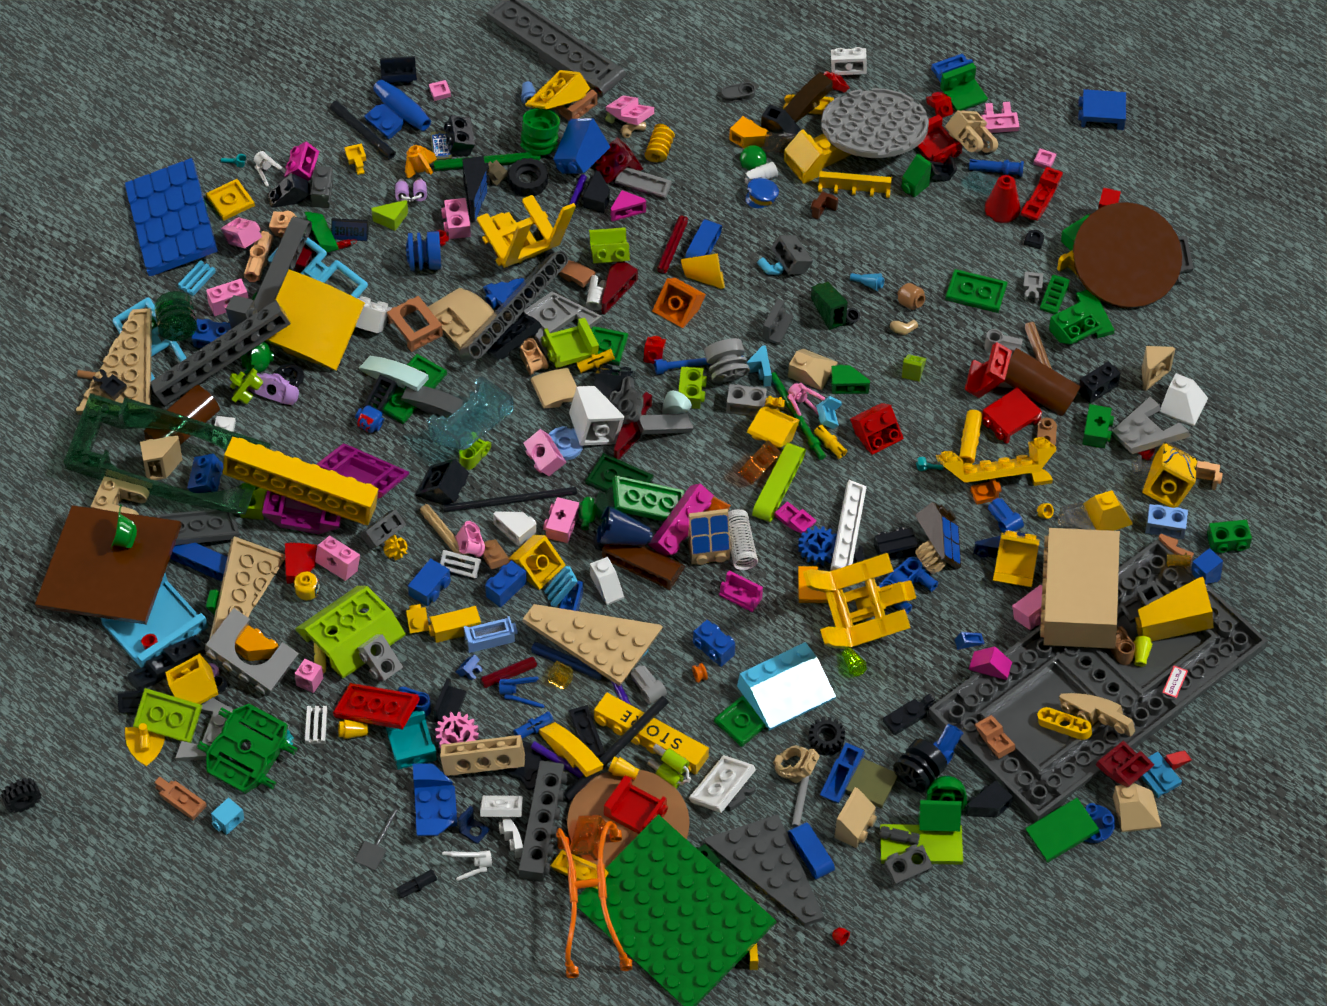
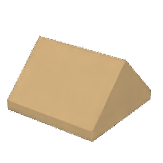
M1146 346L1142 363V382L1145 391L1171 371L1175 354L1174 347Z

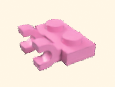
M1003 102L1002 114H994L993 104L985 103L986 110H984L985 115H982V118L988 123L985 127L990 133L1019 131L1020 126L1017 112H1011L1010 102Z

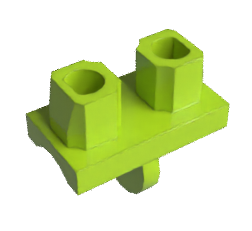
M252 368L244 380L242 379L245 376L243 372H240L238 375L231 374L230 380L232 383L230 387L235 389L236 386H239L233 393L234 396L231 400L234 402L240 400L248 404L253 394L246 390L247 387L250 386L257 391L263 384V380L256 375L257 370Z

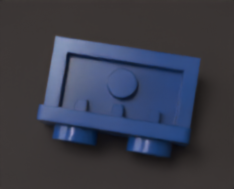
M962 53L932 64L931 69L941 83L943 73L971 64L973 60H967Z

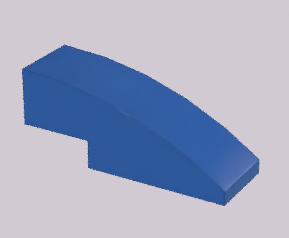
M845 743L839 758L836 759L820 796L839 804L851 778L865 755L864 750Z

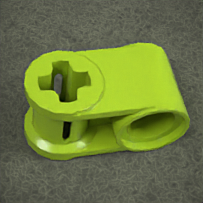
M474 433L459 450V463L466 470L473 469L490 451L491 442L483 441Z

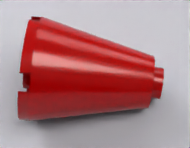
M1003 175L998 178L985 202V213L995 222L1009 223L1020 214L1021 207L1016 182L1009 175Z

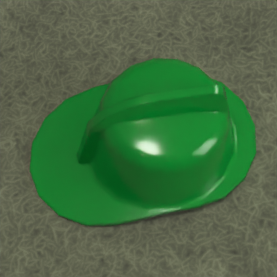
M120 504L117 530L111 549L113 546L131 548L137 535V528L134 522L121 515L122 504Z

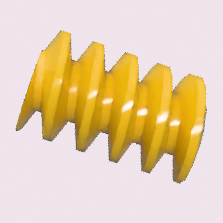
M659 123L654 127L645 152V158L650 162H664L667 159L675 137L674 132L667 125Z

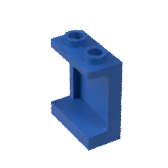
M1084 89L1083 96H1079L1078 107H1082V110H1079L1078 113L1081 127H1085L1087 121L1117 123V130H1124L1126 121V92Z

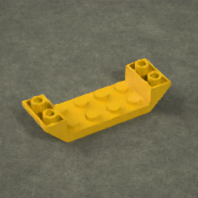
M1044 437L1034 438V441L1028 442L1029 457L1028 455H1018L1016 459L1004 457L999 458L995 462L983 460L980 461V464L972 465V463H963V460L955 453H952V451H943L941 455H936V459L946 469L966 483L1040 472L1056 452V446Z

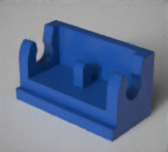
M577 582L576 586L560 602L559 608L579 611L583 596V582Z

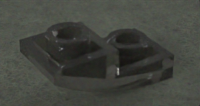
M766 132L763 151L784 153L786 147L795 138L796 134Z

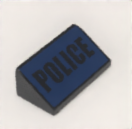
M332 218L331 233L335 240L367 241L369 234L368 220Z

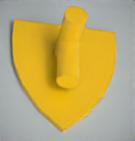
M141 723L139 728L125 727L126 744L130 753L137 761L148 766L160 753L165 742V736L148 731L145 723Z

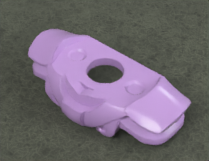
M257 373L256 375L263 380L261 387L257 391L250 386L247 387L248 390L257 395L289 405L296 403L299 396L297 387L289 384L288 380L275 373ZM270 384L276 387L274 395H270L267 392V387Z

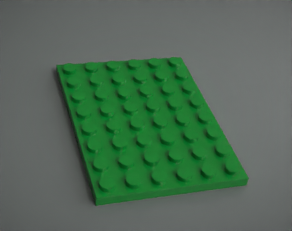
M659 814L605 868L609 872L606 876L607 910L624 952L682 1006H697L777 923L770 914ZM593 887L586 888L578 896L577 908L613 941L605 922L598 889Z

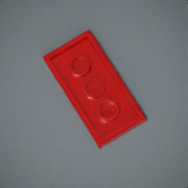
M350 683L333 711V715L335 718L403 730L420 698L417 694Z

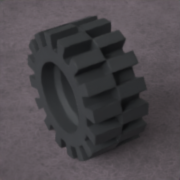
M821 717V722L819 719L815 720V724L812 723L809 729V745L815 751L819 750L818 754L822 755V752H825V756H829V752L832 755L836 753V750L839 752L845 740V729L842 723L838 724L837 719L832 721V717H828V720H825V717ZM828 731L833 733L834 739L824 741L820 739L819 735L821 732Z
M23 778L22 781L18 779L16 783L11 782L9 783L10 786H6L5 790H2L1 797L10 813H17L18 811L21 813L24 809L28 810L30 809L29 807H35V803H39V799H41L39 788L35 780L31 778Z

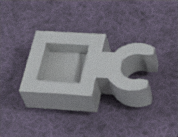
M1025 272L1023 290L1026 291L1025 301H1028L1029 296H1034L1035 302H1038L1039 292L1042 291V273Z

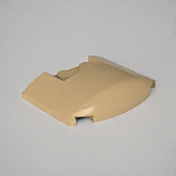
M462 288L456 289L428 306L442 324L443 333L459 351L495 312L480 296Z

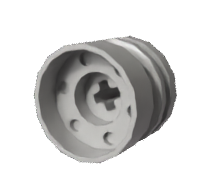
M737 338L721 340L704 349L707 363L713 364L709 368L710 373H712L711 378L713 382L732 381L749 373L750 368L747 365V358L741 357L745 353L742 340Z

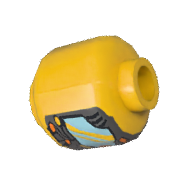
M308 571L298 574L294 580L296 595L302 600L316 598L320 591L318 577Z

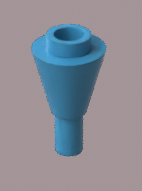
M851 273L850 275L851 281L861 282L876 291H879L884 286V278L881 273L863 275Z

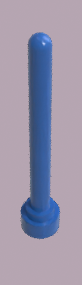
M706 358L672 362L663 361V359L654 360L656 374H664L668 369L712 365L707 363Z

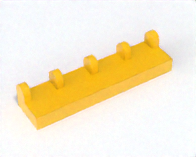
M820 171L818 192H822V188L834 189V194H838V189L852 190V195H856V191L870 192V197L874 196V192L886 193V198H890L891 177Z

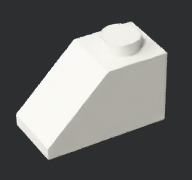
M496 511L493 513L494 525L519 547L530 537L537 534L536 521L532 517H528L524 512Z
M606 557L590 563V576L605 604L609 605L624 599L617 573L609 558Z

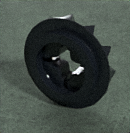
M284 364L275 372V374L281 375L285 380H287L286 377L293 375V379L290 378L288 381L289 384L297 388L303 383L305 377L302 368L295 364Z

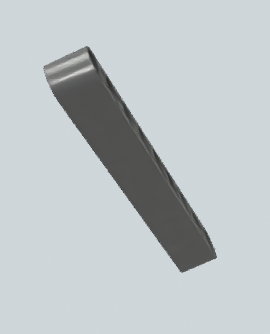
M557 251L548 255L460 349L459 355L462 361L469 363L484 355L567 265L568 256L565 252Z

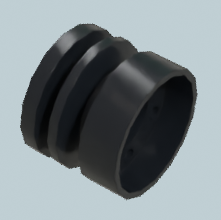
M920 738L915 739L906 749V753H903L893 764V770L903 784L916 792L925 793L931 782L945 770L947 760L935 745Z

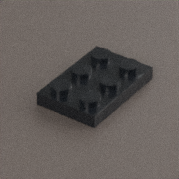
M525 314L510 325L486 353L498 361L504 359L514 348L522 346L524 340L536 335L542 325L535 318Z

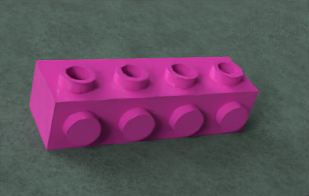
M701 483L691 485L648 545L664 556L674 555L679 550L681 541L688 537L689 514L703 512L708 509L714 495Z

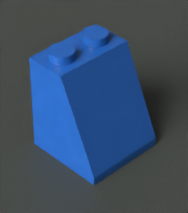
M594 118L571 119L568 122L553 160L556 163L557 169L562 174L585 173L610 148V145Z

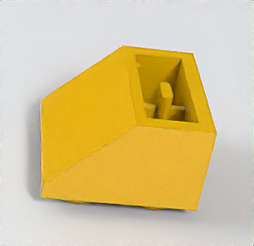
M803 129L786 147L784 161L803 184L819 177L823 167L824 152L820 146L816 145L812 136Z
M764 406L758 411L747 433L751 434L752 438L756 440H765L769 442L770 446L781 448L793 440L800 420L771 407Z
M201 654L165 672L168 685L174 697L202 704L219 695L212 668Z

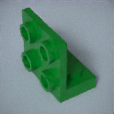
M974 63L942 74L940 88L945 95L951 98L952 106L956 111H962L987 102L988 97L975 80L976 66Z

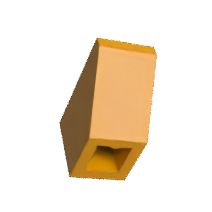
M742 116L730 128L729 140L742 148H746L749 145L767 147L771 143V133L767 129L755 124L752 120Z
M249 625L235 642V652L248 661L270 659L279 647L273 639L266 638L259 629H253Z

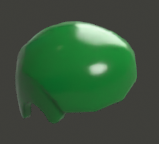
M749 145L743 149L739 160L741 166L750 171L765 165L767 157L761 147Z

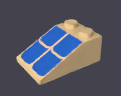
M728 509L689 514L688 548L691 564L703 565L707 562L730 560Z

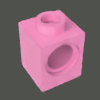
M304 659L295 672L296 686L314 693L323 680L322 666Z

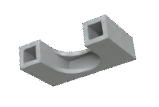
M233 608L205 645L206 654L214 660H220L227 670L237 672L239 678L244 682L254 684L258 692L270 695L296 661L299 653L282 642L267 662L260 665L244 663L235 652V642L249 625L250 619Z

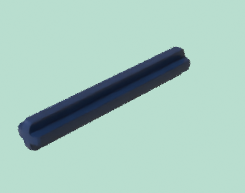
M534 642L531 652L597 680H601L603 677L602 674L575 657L538 642Z

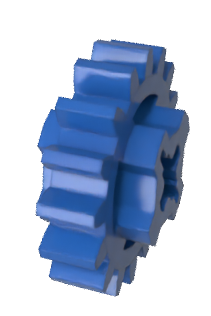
M814 526V530L807 528V534L802 532L798 542V551L801 552V557H807L806 562L814 561V565L817 562L824 565V561L831 563L837 534H831L832 529L825 531L824 526L821 529Z

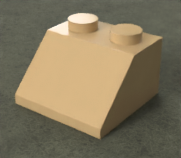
M856 787L837 818L835 831L836 839L855 848L858 847L860 842L864 843L868 835V827H873L877 816H875L876 807Z

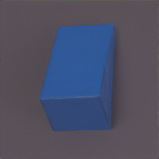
M961 632L954 639L958 650L985 644L981 633Z

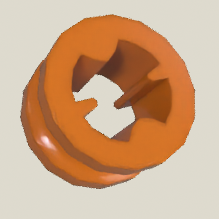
M699 663L698 667L696 665L692 666V672L697 683L701 682V679L708 680L707 671L703 663Z

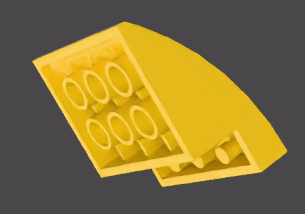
M288 269L276 300L285 311L291 324L265 341L281 347L287 354L337 371L365 303L328 284Z

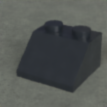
M455 459L431 465L415 495L441 505L454 503L459 498L462 487L467 483L466 479L469 472Z

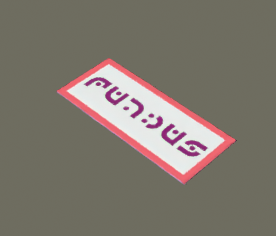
M1173 666L1162 693L1177 698L1188 670Z

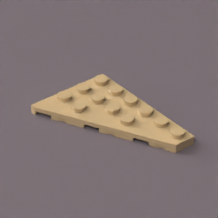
M151 308L133 309L130 312L128 320L122 326L123 330L109 349V354L105 356L103 365L100 368L107 373L108 377L113 374L127 385V389L114 401L100 389L101 385L95 384L92 379L89 389L83 395L84 399L80 406L76 408L78 415L151 409ZM100 371L95 374V377L98 379L103 377Z
M533 604L522 620L523 623L619 686L622 685L663 628L659 624Z

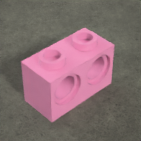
M466 198L444 200L445 208H441L442 219L446 218V222H443L444 231L448 233L449 239L471 237Z
M237 217L221 228L227 242L241 248H246L262 238L259 232L260 227L256 222Z

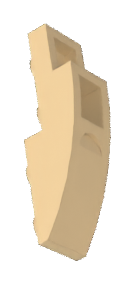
M1066 693L1059 696L1061 708L1068 714L1072 713L1079 718L1089 721L1092 725L1099 720L1103 725H1109L1118 733H1124L1130 737L1135 732L1133 720L1123 715L1121 705L1113 701L1093 695Z

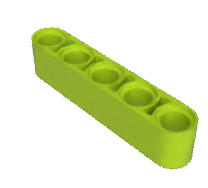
M791 443L785 445L755 503L752 516L768 522L772 521L804 459L806 449Z

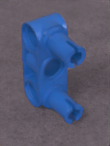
M910 557L899 567L895 568L894 572H891L879 584L881 588L897 582L911 580L912 584L920 582L932 592L938 586V581L926 573L927 571L918 558ZM908 602L891 605L899 611L905 609L906 614L912 609V605Z

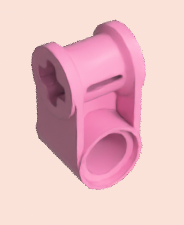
M466 521L455 536L459 551L462 554H474L475 557L479 558L484 553L485 543L482 540L479 527L474 522Z

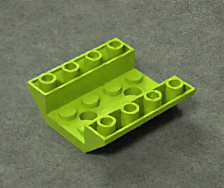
M356 586L295 628L296 632L306 642L312 640L329 657L331 667L342 678H345L365 664L359 656L360 651L357 647L370 638L383 634L391 646L405 636V632L392 610L368 586ZM363 608L369 609L366 613L359 612ZM330 630H337V631H338V632H337L336 634H334V635H329V634H328V632H329ZM374 645L370 649L372 655L376 654V647Z

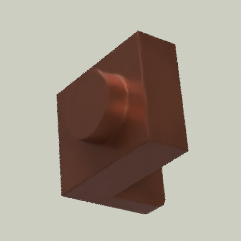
M822 191L817 200L814 199L811 204L812 217L819 219L826 207L836 211L838 208V198Z

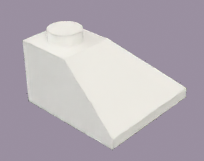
M1176 373L1167 390L1159 413L1194 427L1208 397L1194 380Z

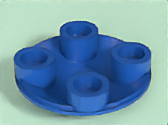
M1094 803L1088 804L1084 808L1100 832L1085 841L1099 843L1108 839L1115 828L1114 816L1103 806Z

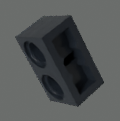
M451 115L444 124V132H446L447 137L446 145L448 146L449 153L470 156L475 146L471 118Z
M1108 361L1080 379L1078 392L1091 404L1119 385L1121 373Z

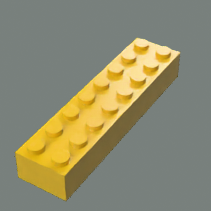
M232 437L224 454L223 474L355 522L369 525L376 508L379 488L372 484L359 482L353 477H345L333 470L328 471L316 464H309L299 458L286 456L280 451H272L263 445L250 443L243 438Z

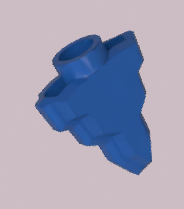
M513 279L507 283L501 281L497 284L490 283L484 286L483 289L487 294L485 296L486 302L492 309L495 307L499 308L525 279Z

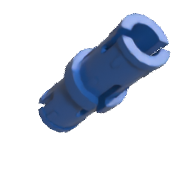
M547 711L545 714L535 719L531 718L528 720V723L514 729V735H521L523 739L533 733L537 734L540 728L553 723L554 719L550 712ZM540 722L539 725H537V726H535V727H533V728L527 730V728H529V727L535 725L536 723Z

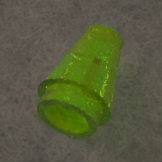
M850 647L843 650L842 656L849 673L854 676H860L867 670L866 661Z

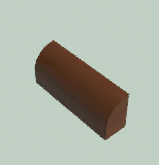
M1018 348L1011 354L1004 382L1014 388L1018 387L1025 395L1063 416L1074 400L1080 386Z
M196 385L144 430L145 440L178 435L181 445L219 412L220 407L208 391L200 385Z
M605 544L602 548V559L608 557L612 564L668 590L672 589L685 568V565L645 546Z

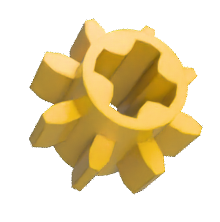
M393 535L384 541L383 550L389 559L394 557L396 561L407 554V543L402 537L397 539L396 535Z

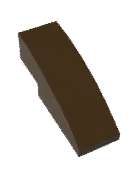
M819 72L801 88L784 110L795 122H798L819 106L820 100L832 91L833 81Z

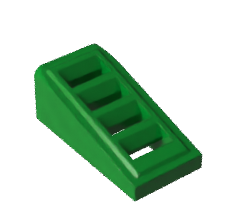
M1052 275L1040 310L1052 314L1059 312L1069 288V279Z

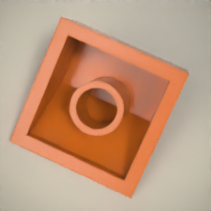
M667 278L652 312L684 328L700 309L706 294L677 278Z

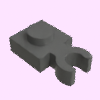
M749 779L727 805L729 811L746 802L747 798L745 795L750 796L755 793V786L751 789L745 787L749 785Z

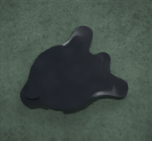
M522 741L525 752L524 767L503 769V771L510 777L521 780L527 790L535 789L540 761H549V759L531 749L532 743ZM547 748L548 750L555 753L552 748Z

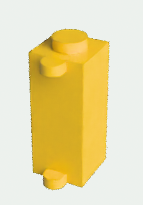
M471 606L449 613L430 616L431 625H428L430 637L434 636L436 643L464 636V626L480 625L481 620L476 606Z

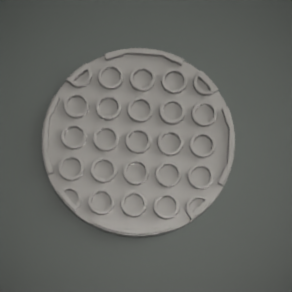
M872 88V91H862L861 89L847 92V95L843 97L838 96L832 100L823 111L821 126L827 140L838 149L861 157L884 158L897 156L917 147L927 135L929 119L922 105L914 102L913 98L893 90Z

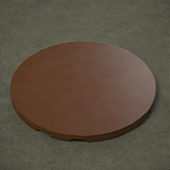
M1114 203L1093 212L1079 228L1073 244L1074 267L1084 287L1097 299L1118 308H1142L1159 301L1174 286L1181 271L1182 249L1176 232L1159 213L1136 203Z

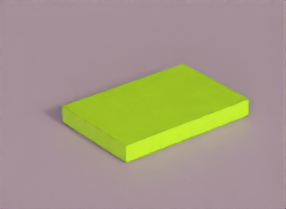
M144 688L133 727L139 728L141 723H145L150 732L191 743L203 705Z

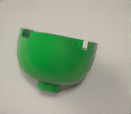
M266 341L241 356L242 367L247 369L244 373L249 374L252 368H254L260 374L269 367L270 362L273 361V351L270 350Z
M941 776L929 785L926 794L927 800L961 801V811L965 808L967 804L966 789L957 778Z

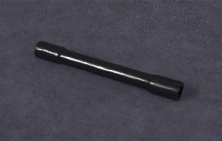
M334 101L330 105L332 111L349 123L388 160L395 157L396 152L349 113L341 103Z

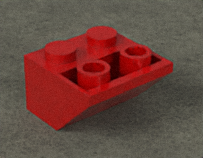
M880 403L850 418L856 436L871 455L904 439L890 404Z

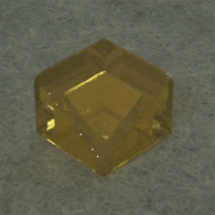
M556 661L549 670L548 682L565 690L572 681L573 669Z

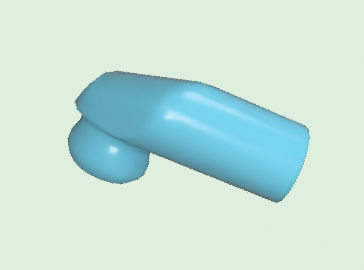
M764 257L757 262L768 275H780L783 273L784 267L780 262L770 265Z

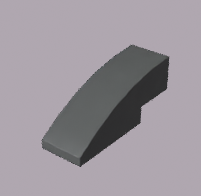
M422 386L418 392L406 387L401 398L402 401L430 415L435 416L438 414L451 421L455 420L464 400L426 386Z

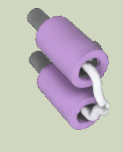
M420 177L413 183L414 197L412 199L409 197L408 184L404 179H399L395 184V197L398 202L404 200L414 201V199L424 201L427 198V186Z

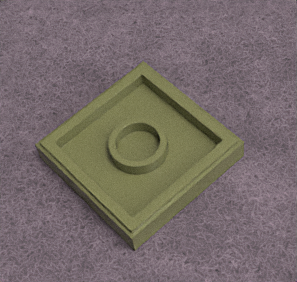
M862 758L845 793L851 795L856 787L873 805L882 809L898 776L894 771Z

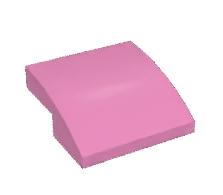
M621 96L607 105L606 111L624 122L638 125L654 114V107L638 105V98Z

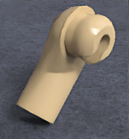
M641 122L638 125L626 123L621 128L622 136L629 138L634 130L645 131L646 122Z
M915 320L907 324L900 321H892L890 323V329L901 335H907L918 328V323Z

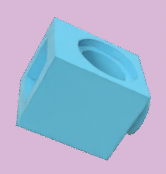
M227 798L211 813L212 825L217 831L220 832L222 830L227 835L244 820L243 809L230 798Z

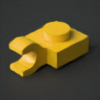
M362 143L344 147L349 165L355 164L357 175L365 174L363 162L367 160Z

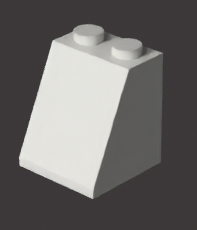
M595 386L576 387L569 415L580 446L616 444L624 420L623 414Z

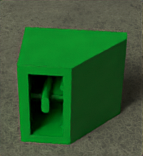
M1082 302L1051 316L1049 325L1050 332L1059 343L1074 344L1103 328Z

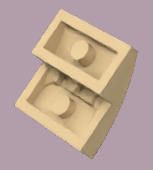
M568 368L548 371L531 378L543 408L561 407L563 402L573 401L577 386Z

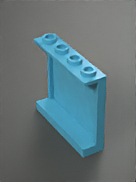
M166 573L163 576L146 625L101 618L102 625L141 668L145 666L147 660L161 655L164 648L191 636L198 635L208 628L206 617L202 613L197 614L167 581ZM147 634H154L158 642L145 649L141 643L142 638Z

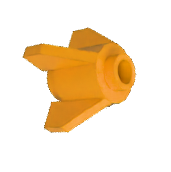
M411 146L406 153L405 174L407 178L412 177L416 172L421 173L425 171L431 175L433 171L429 164L437 159L435 153L422 146Z

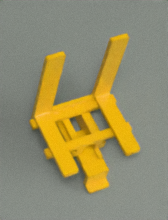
M533 195L522 199L523 205L531 216L527 219L516 222L510 212L500 213L492 217L486 213L478 216L477 222L485 233L482 240L485 244L491 243L499 257L495 260L498 266L502 265L505 268L513 264H520L527 258H534L544 251L559 246L576 205L572 203L561 209L554 228L548 221V215L545 211H542ZM536 224L544 238L536 242L530 232V227Z

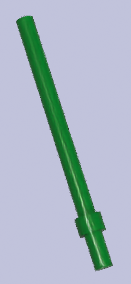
M776 372L771 373L772 382L783 400H785L793 417L800 420L798 425L806 436L809 447L815 451L819 460H823L826 455L820 447V441L817 437H814L802 415H797L791 401L787 398L789 394Z

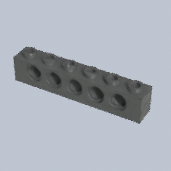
M540 761L519 866V878L544 882L545 875H549L550 863L547 862L548 857L553 855L554 845L551 844L552 838H556L557 826H555V820H559L561 812L558 804L563 802L564 790L561 789L562 784H566L568 772H564V764ZM553 783L555 786L549 787L547 784ZM546 801L552 802L549 805L543 804ZM542 819L548 820V822L541 823L539 821ZM542 837L545 840L537 841L536 839ZM534 856H540V857H542V858L539 859V860H534V859H533Z

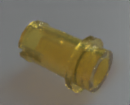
M1187 553L1185 555L1167 554V566L1190 567L1191 555H1187Z

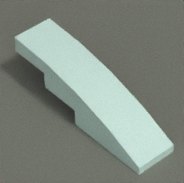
M369 356L359 367V370L375 379L382 375L397 382V385L401 388L407 386L417 392L429 379L428 374L382 357Z

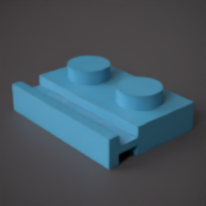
M1159 752L1148 757L1155 765L1141 778L1157 798L1181 785L1182 780Z

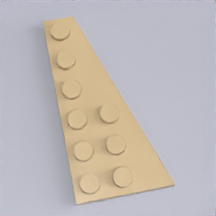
M235 536L231 539L210 638L233 608L249 617L251 611L285 560V554Z

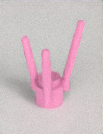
M802 383L792 385L788 390L789 395L787 398L791 401L798 416H801V412L796 402H805L818 414L817 408L807 399V392L823 401L825 397L805 387Z

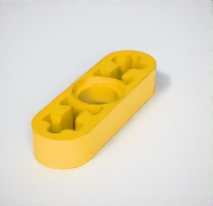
M1048 707L1040 709L1037 713L1038 723L1042 727L1080 740L1088 739L1092 735L1091 723L1085 719ZM1062 721L1070 722L1067 726L1060 725Z

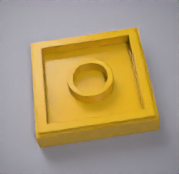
M238 179L205 193L206 198L223 221L255 206L254 201Z

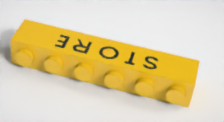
M607 692L594 709V720L601 726L611 728L614 733L621 736L644 712ZM655 718L631 740L636 745L640 744L646 747L652 754L657 753L653 750L655 744H658L665 750L671 748L690 762L688 766L689 773L691 772L695 775L709 757V747Z

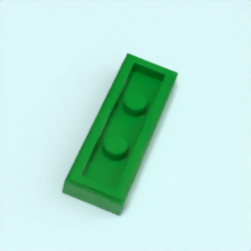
M1088 290L1077 292L1076 299L1078 303L1082 302L1103 327L1102 330L1094 333L1096 338L1114 334L1115 330L1099 299Z

